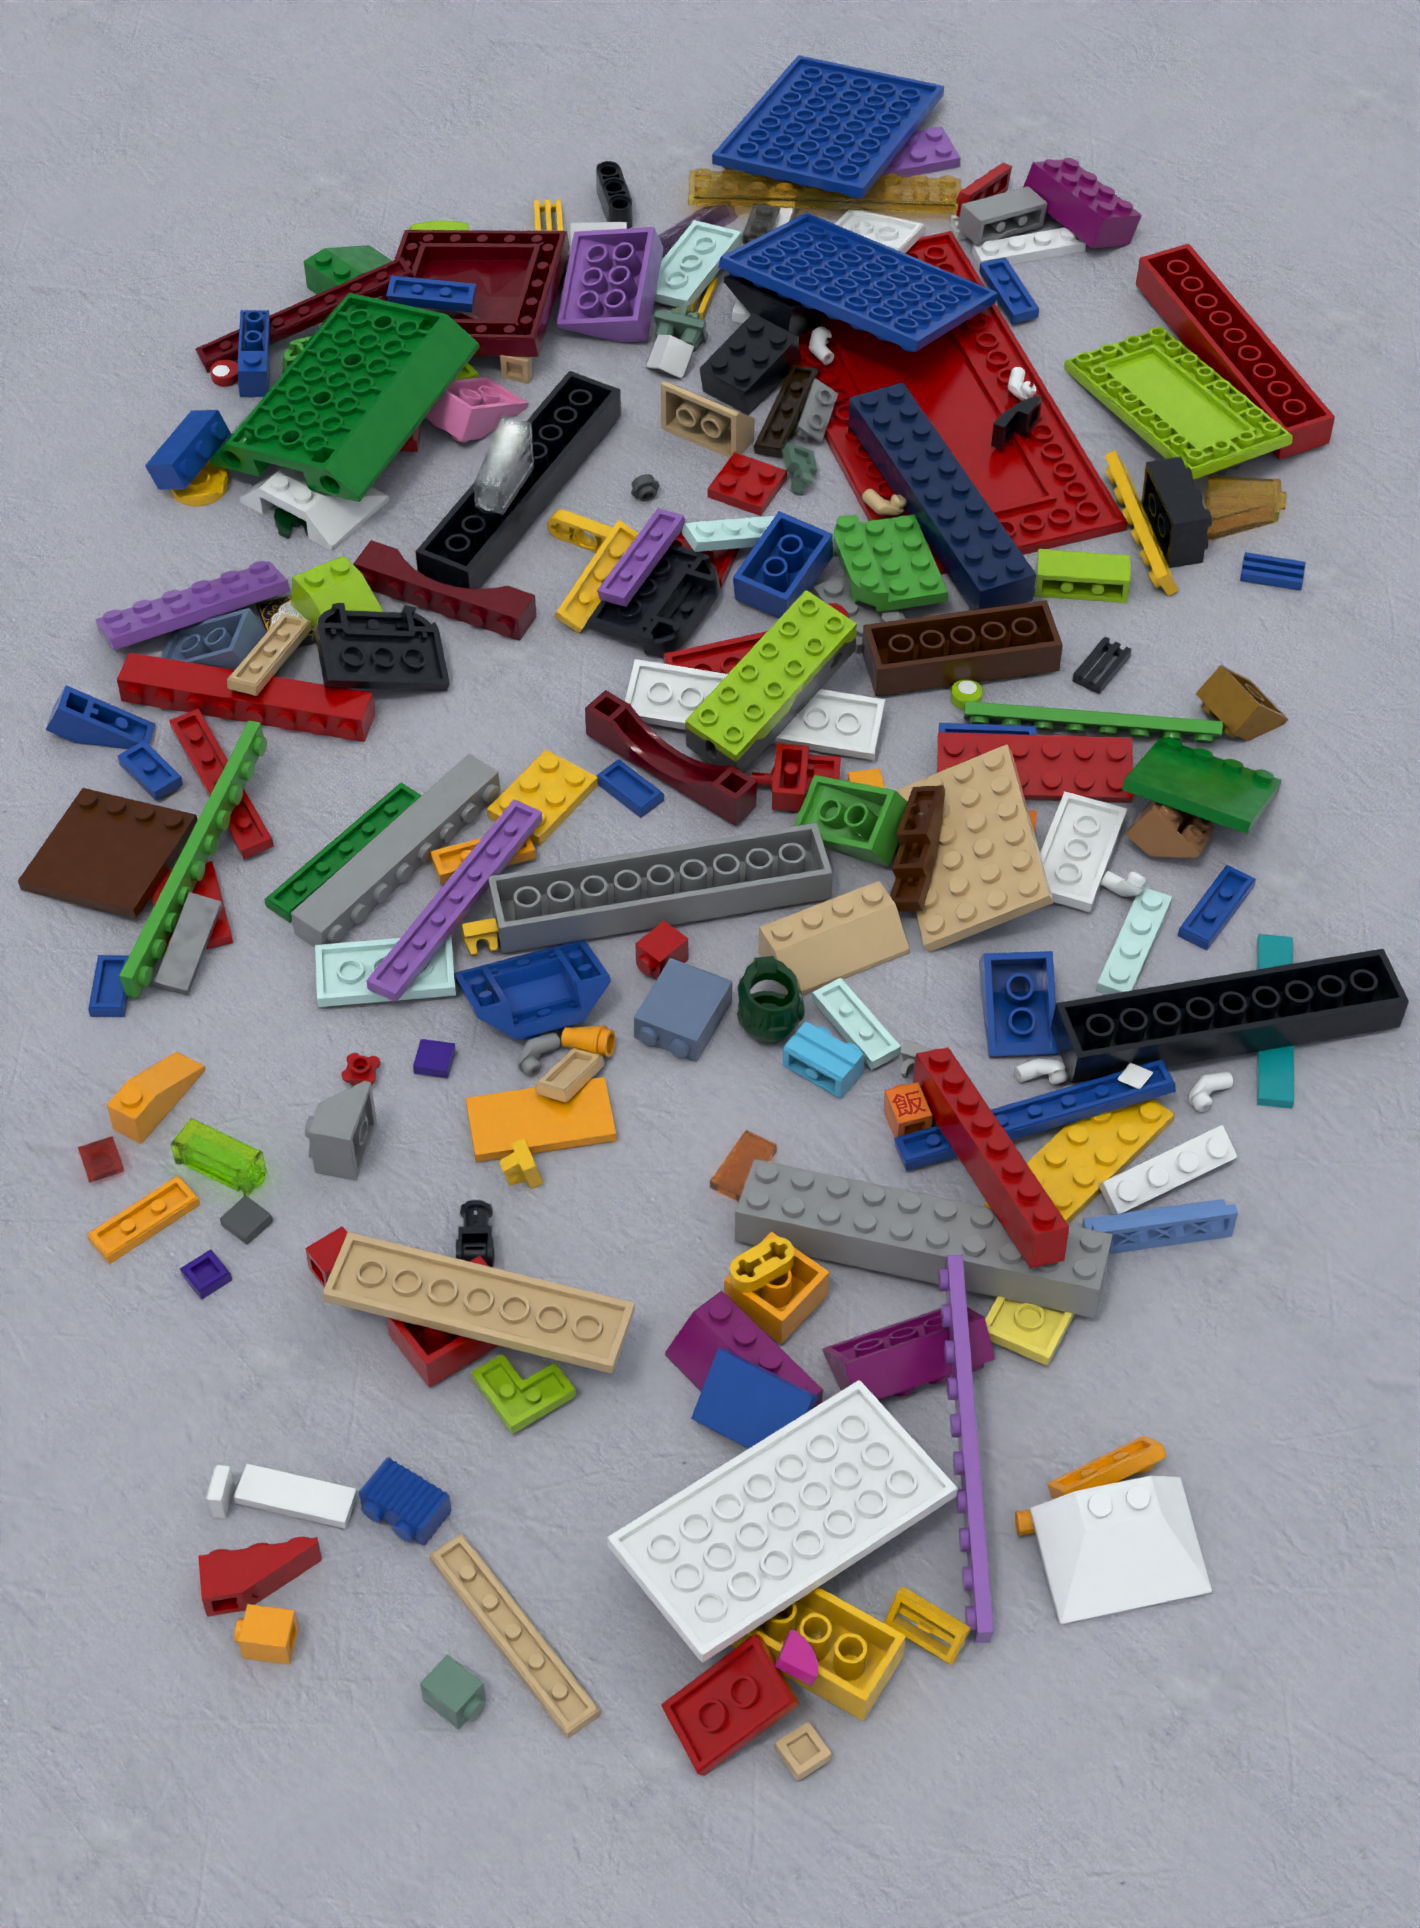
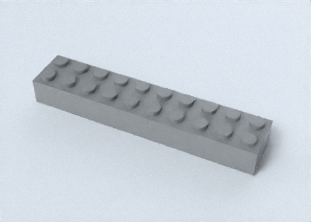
M817 823L488 876L490 904L493 918H496L497 936L502 954L652 929L662 921L675 925L831 899L833 873Z
M754 1159L735 1211L736 1241L758 1245L772 1231L777 1236L788 1239L793 1247L809 1257L939 1284L938 1272L940 1268H945L947 1255H963L965 1290L994 1297L999 1296L1008 1300L1029 1303L1091 1318L1096 1317L1109 1263L1113 1236L1110 1233L1069 1225L1064 1261L1030 1268L991 1208Z

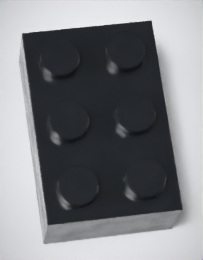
M753 313L700 367L703 392L749 415L788 375L792 364L797 365L801 361L799 337Z
M1182 457L1146 462L1141 503L1169 568L1203 563L1204 551L1208 549L1209 545L1207 531L1208 527L1212 525V517L1209 509L1204 508L1200 489L1195 488L1193 484L1191 469L1186 468Z

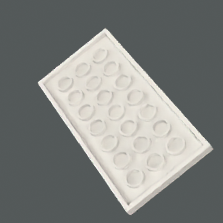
M858 1380L607 1537V1546L701 1663H703L955 1498L958 1488L868 1388Z

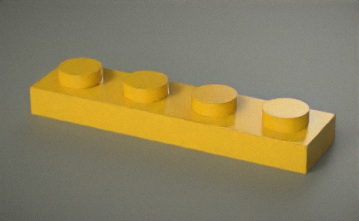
M618 519L555 613V618L577 633L581 632L587 620L601 602L597 590L639 533Z

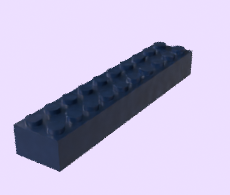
M902 382L850 397L848 425L894 494L901 495L906 499L907 504L904 509L908 515L915 514L926 542L971 609L978 610L1033 601L1036 573L905 384Z

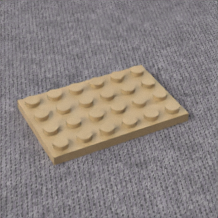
M1007 744L896 790L908 802L913 787L943 785L945 788L942 826L933 875L923 910L916 911L923 944L928 952L1054 903L1013 754Z

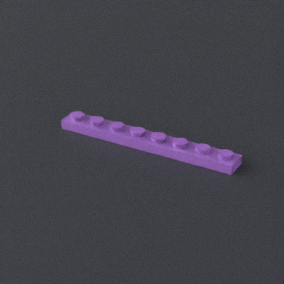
M513 800L366 980L367 989L394 1002L401 998L489 888L488 876L499 875L542 822V811L517 800Z

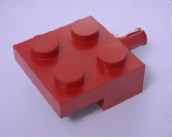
M777 744L775 766L771 773L752 771L751 778L757 781V785L770 786L772 810L800 811L814 775L840 779L841 756L810 755L809 746Z

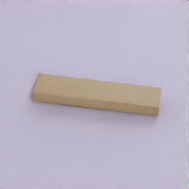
M282 614L227 679L228 689L257 696L312 630L311 620Z

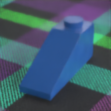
M65 685L53 706L46 730L75 743L129 749L143 740L149 744L155 723Z

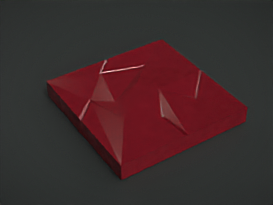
M404 230L394 260L403 257L411 269L414 278L476 284V297L472 313L421 308L447 314L479 343V349L473 356L538 357L570 251L567 231ZM387 294L382 295L380 300L387 301Z

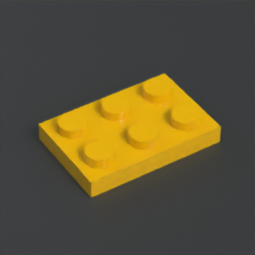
M545 749L487 808V817L496 822L513 800L542 811V822L530 835L531 841L540 846L598 786V777Z

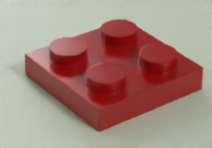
M734 452L708 487V498L761 516L786 482L787 470Z

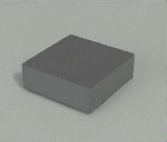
M246 1195L220 1218L221 1226L246 1245L273 1222L272 1215Z

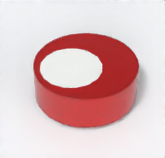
M228 359L215 362L210 368L212 381L219 386H231L237 383L238 364Z

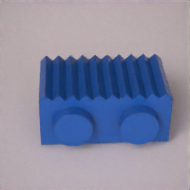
M390 1457L383 1461L359 1491L362 1512L376 1523H380L383 1520L393 1526L395 1534L406 1542H411L414 1539L420 1544L426 1545L432 1535L436 1533L437 1528L441 1526L442 1522L451 1513L450 1496L447 1492H443L434 1484H430L428 1480L417 1476L415 1472H411L403 1465H399Z

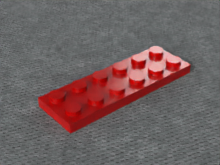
M938 732L937 773L1007 744L1013 754L1025 800L1061 801L1065 791L1102 802H1132L1133 793L1122 790L1126 776L1133 769L1132 738Z

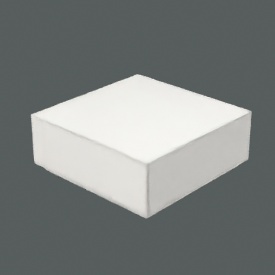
M216 1465L214 1467L206 1498L212 1518L226 1519L235 1486L230 1466Z

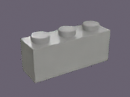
M1027 186L964 203L961 205L958 229L973 243L979 245L985 241H993L1043 227L1047 202Z

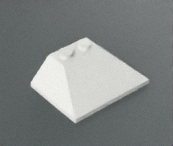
M276 466L239 499L240 503L261 514H264L273 505H276L306 521L309 540L333 551L389 501V496L371 487L362 500L356 502L312 491L308 488L303 473L290 468Z
M1146 1476L1078 1490L1029 1509L1059 1626L1212 1593L1180 1477Z

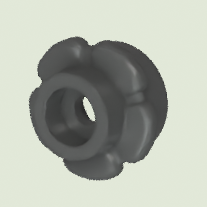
M650 474L638 476L631 483V494L641 501H649L656 496L660 484Z

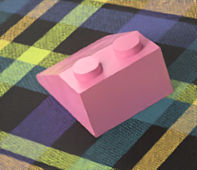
M489 377L460 379L452 382L425 418L431 421L432 426L444 429L450 433L454 440L467 443L468 440L482 439L525 410L528 402Z

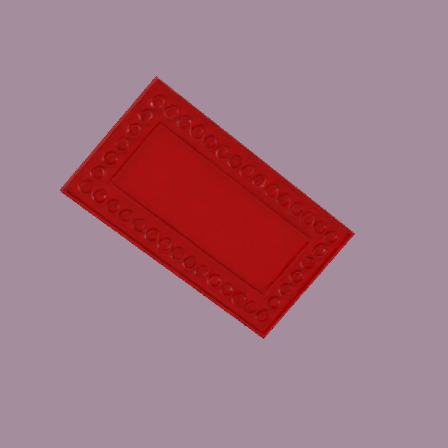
M952 231L920 237L905 253L984 286ZM996 304L991 305L916 352L905 351L900 348V345L891 341L879 340L875 337V334L865 330L854 329L849 323L840 319L828 318L824 312L821 325L818 327H825L832 334V338H827L829 343L825 345L834 353V359L830 364L824 365L809 350L811 333L814 329L798 336L801 361L797 365L819 368L821 375L819 381L838 393L824 438L868 521L906 516L908 513L905 510L899 516L879 515L862 500L864 492L871 488L884 500L891 501V497L895 494L848 425L850 397L903 382L1023 555L1038 552V549H1051L1127 530L1128 522ZM1014 367H1021L1025 370L1024 382L1030 381V387L1036 386V393L1033 397H1042L1040 419L1026 437L1015 433L1001 450L991 446L993 423L1008 409L1022 402L1008 390L1011 370ZM929 546L940 574H946V570Z

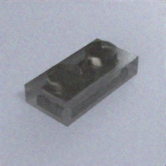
M753 204L743 232V244L776 229L780 219V207H773L769 204Z

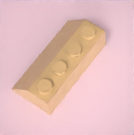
M880 881L759 927L758 953L761 957L774 956L776 960L783 962L790 968L799 980L802 995L818 990L840 977L842 979L848 978L910 953L896 904ZM778 982L785 995H787L788 990Z

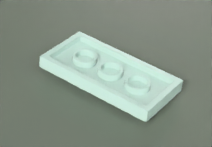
M694 220L661 261L654 301L681 308L685 302L693 305L720 271V257L737 249L742 243V232Z
M451 935L399 1000L456 996ZM400 938L315 945L318 1007L392 1001L367 989L366 980Z

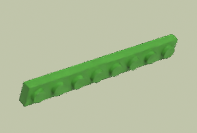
M965 701L964 718L970 719L971 724H989V720L1002 721V725L1034 724L1036 729L1053 730V725L1066 726V731L1083 733L1085 728L1098 729V734L1117 735V731H1129L1131 737L1148 738L1149 733L1162 734L1163 739L1174 738L1177 740H1181V736H1192L1195 742L1213 743L1214 738L1219 739L1222 735L1223 721L973 701Z

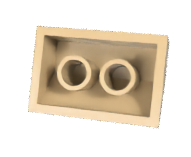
M663 381L661 383V429L728 458L734 452L742 454L754 441L753 417L669 382Z

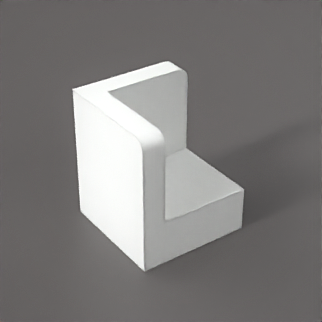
M658 334L647 367L662 370L677 378H682L694 346L674 336Z

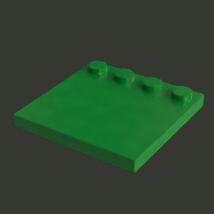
M1159 738L1126 776L1122 790L1248 834L1278 793L1282 780L1275 778L1269 771L1261 769L1255 771L1246 768L1237 760H1223L1215 757L1206 749H1192L1183 746L1182 742L1177 739Z

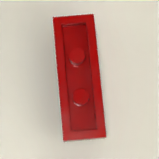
M1003 162L981 178L976 179L965 189H962L956 199V204L958 205L956 216H960L961 205L964 203L1005 193L1008 190L1012 166Z

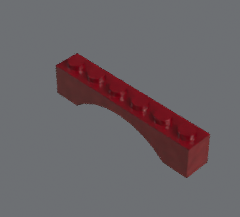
M372 540L353 563L374 592L439 613L448 618L471 624L475 627L498 633L501 636L520 641L536 618L534 594L510 586L470 589L443 584L415 570L403 558L398 549Z
M605 690L585 707L586 735L735 826L756 808L757 781L731 765H710L679 752L659 737L640 718L630 704L609 691Z

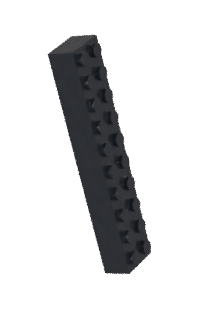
M569 371L415 551L417 571L443 584L460 588L479 589L621 417L620 389Z
M1377 949L1059 1002L1055 1006L1051 1031L1071 1083H1078L1124 1071L1130 1063L1141 1066L1163 1060L1166 1067L1398 1028L1402 1023L1409 1000L1384 949Z

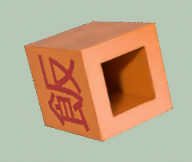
M919 1082L908 1085L900 1084L892 1089L885 1090L883 1111L894 1138L931 1127L932 1113Z

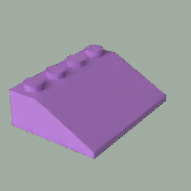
M654 227L574 232L556 325L558 328L616 342L647 341L664 249Z

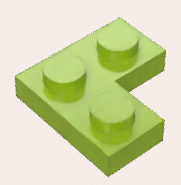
M501 1354L471 1372L472 1381L511 1434L516 1433L576 1397V1389L556 1362L522 1380L505 1355Z

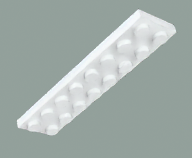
M635 659L625 702L630 704L647 724L685 730V720L728 674ZM820 689L771 744L809 746V750L874 760L885 699Z

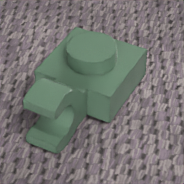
M788 442L782 452L786 470L794 474L791 489L794 492L804 494L805 482L811 484L813 476L817 472L814 451Z

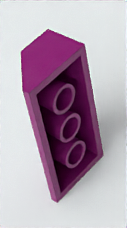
M722 1290L693 1311L665 1352V1356L700 1392L703 1389L718 1348H725L818 1395L815 1407L822 1403L823 1389Z
M967 1307L972 1372L982 1369L984 1363L995 1360L985 1317ZM941 1308L822 1348L841 1391L860 1380L879 1402H881L880 1399L890 1395L905 1396L915 1391L916 1386L925 1383L940 1384L946 1382L947 1377L953 1374L952 1363H945L944 1341L950 1340L949 1327H942Z

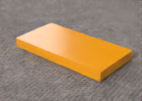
M605 1077L590 1079L567 1102L539 1095L536 1093V1087L465 1098L476 1162L501 1159L514 1152L511 1143L525 1138L532 1154L617 1141Z

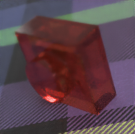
M113 1136L78 1147L89 1183L124 1172Z

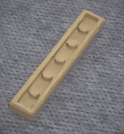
M462 1533L429 1555L430 1562L567 1739L600 1716V1709Z

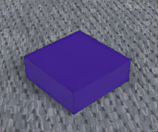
M421 1039L413 1065L414 1074L448 1078L456 1051L455 1043Z
M211 1249L180 1268L182 1277L201 1300L232 1281L231 1273Z

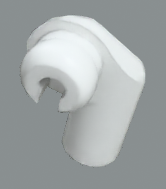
M817 327L811 333L809 350L824 365H828L833 361L834 353L825 345L829 343L827 338H832V334L825 327Z
M1014 367L1011 370L1008 390L1021 401L1033 397L1036 393V386L1030 387V381L1024 382L1025 370L1023 368Z
M1038 1058L1014 1067L1015 1077L1019 1083L1047 1074L1050 1083L1053 1085L1068 1079V1074L1065 1071L1066 1067L1059 1060Z
M1225 1071L1201 1076L1189 1093L1190 1105L1194 1106L1198 1112L1208 1110L1210 1108L1209 1105H1212V1098L1209 1095L1213 1091L1232 1087L1233 1077L1231 1073Z

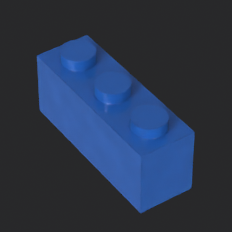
M218 410L190 411L147 462L145 467L159 490L186 489L230 436L231 432Z

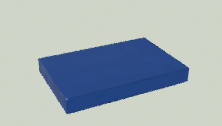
M718 1348L691 1419L749 1449L815 1407L818 1395L725 1348Z

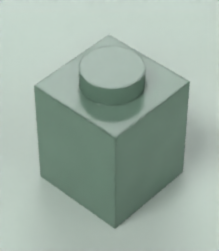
M448 1654L420 1683L423 1701L458 1730L467 1720L470 1722L475 1720L485 1707L484 1683Z

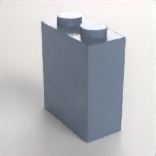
M670 958L634 1016V1038L648 1046H656L667 1050L679 1058H687L697 1062L732 1003V981Z

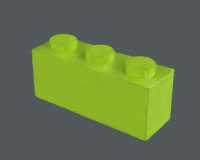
M1038 549L1035 597L1127 603L1130 587L1131 555Z

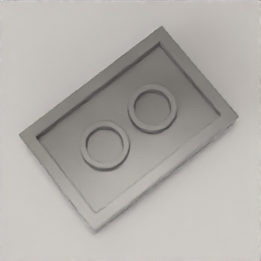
M846 575L813 586V595L827 604L837 603L848 612L849 619L857 623L856 654L862 653L863 625L906 619L899 609L876 612L875 605H869L860 600L854 603L850 598V585Z

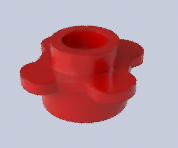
M351 1053L347 1056L346 1061L348 1065L341 1074L345 1082L355 1086L363 1081L371 1082V1084L376 1081V1069L381 1065L380 1059L377 1056L366 1057L358 1053Z

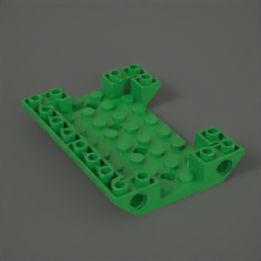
M349 293L334 308L305 343L303 350L258 405L241 421L209 461L211 465L260 477L270 464L302 471L310 490L360 502L479 349V343L447 314Z

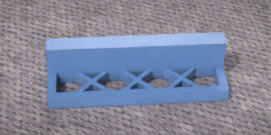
M1224 1199L1083 1218L1082 1228L1113 1234L1110 1254L1232 1237L1238 1211L1235 1204L1226 1205Z

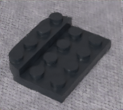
M671 544L629 604L624 607L602 600L587 620L589 629L643 645L645 654L659 655V657L664 658V653L676 651L686 643L718 597L720 583L717 570L711 563L710 557L706 554Z
M344 603L333 604L331 609L325 611L318 618L312 633V642H317L324 687L447 691L450 682L437 624L435 622L431 624L424 617L415 613L416 608L404 605L402 612L397 613L345 610Z

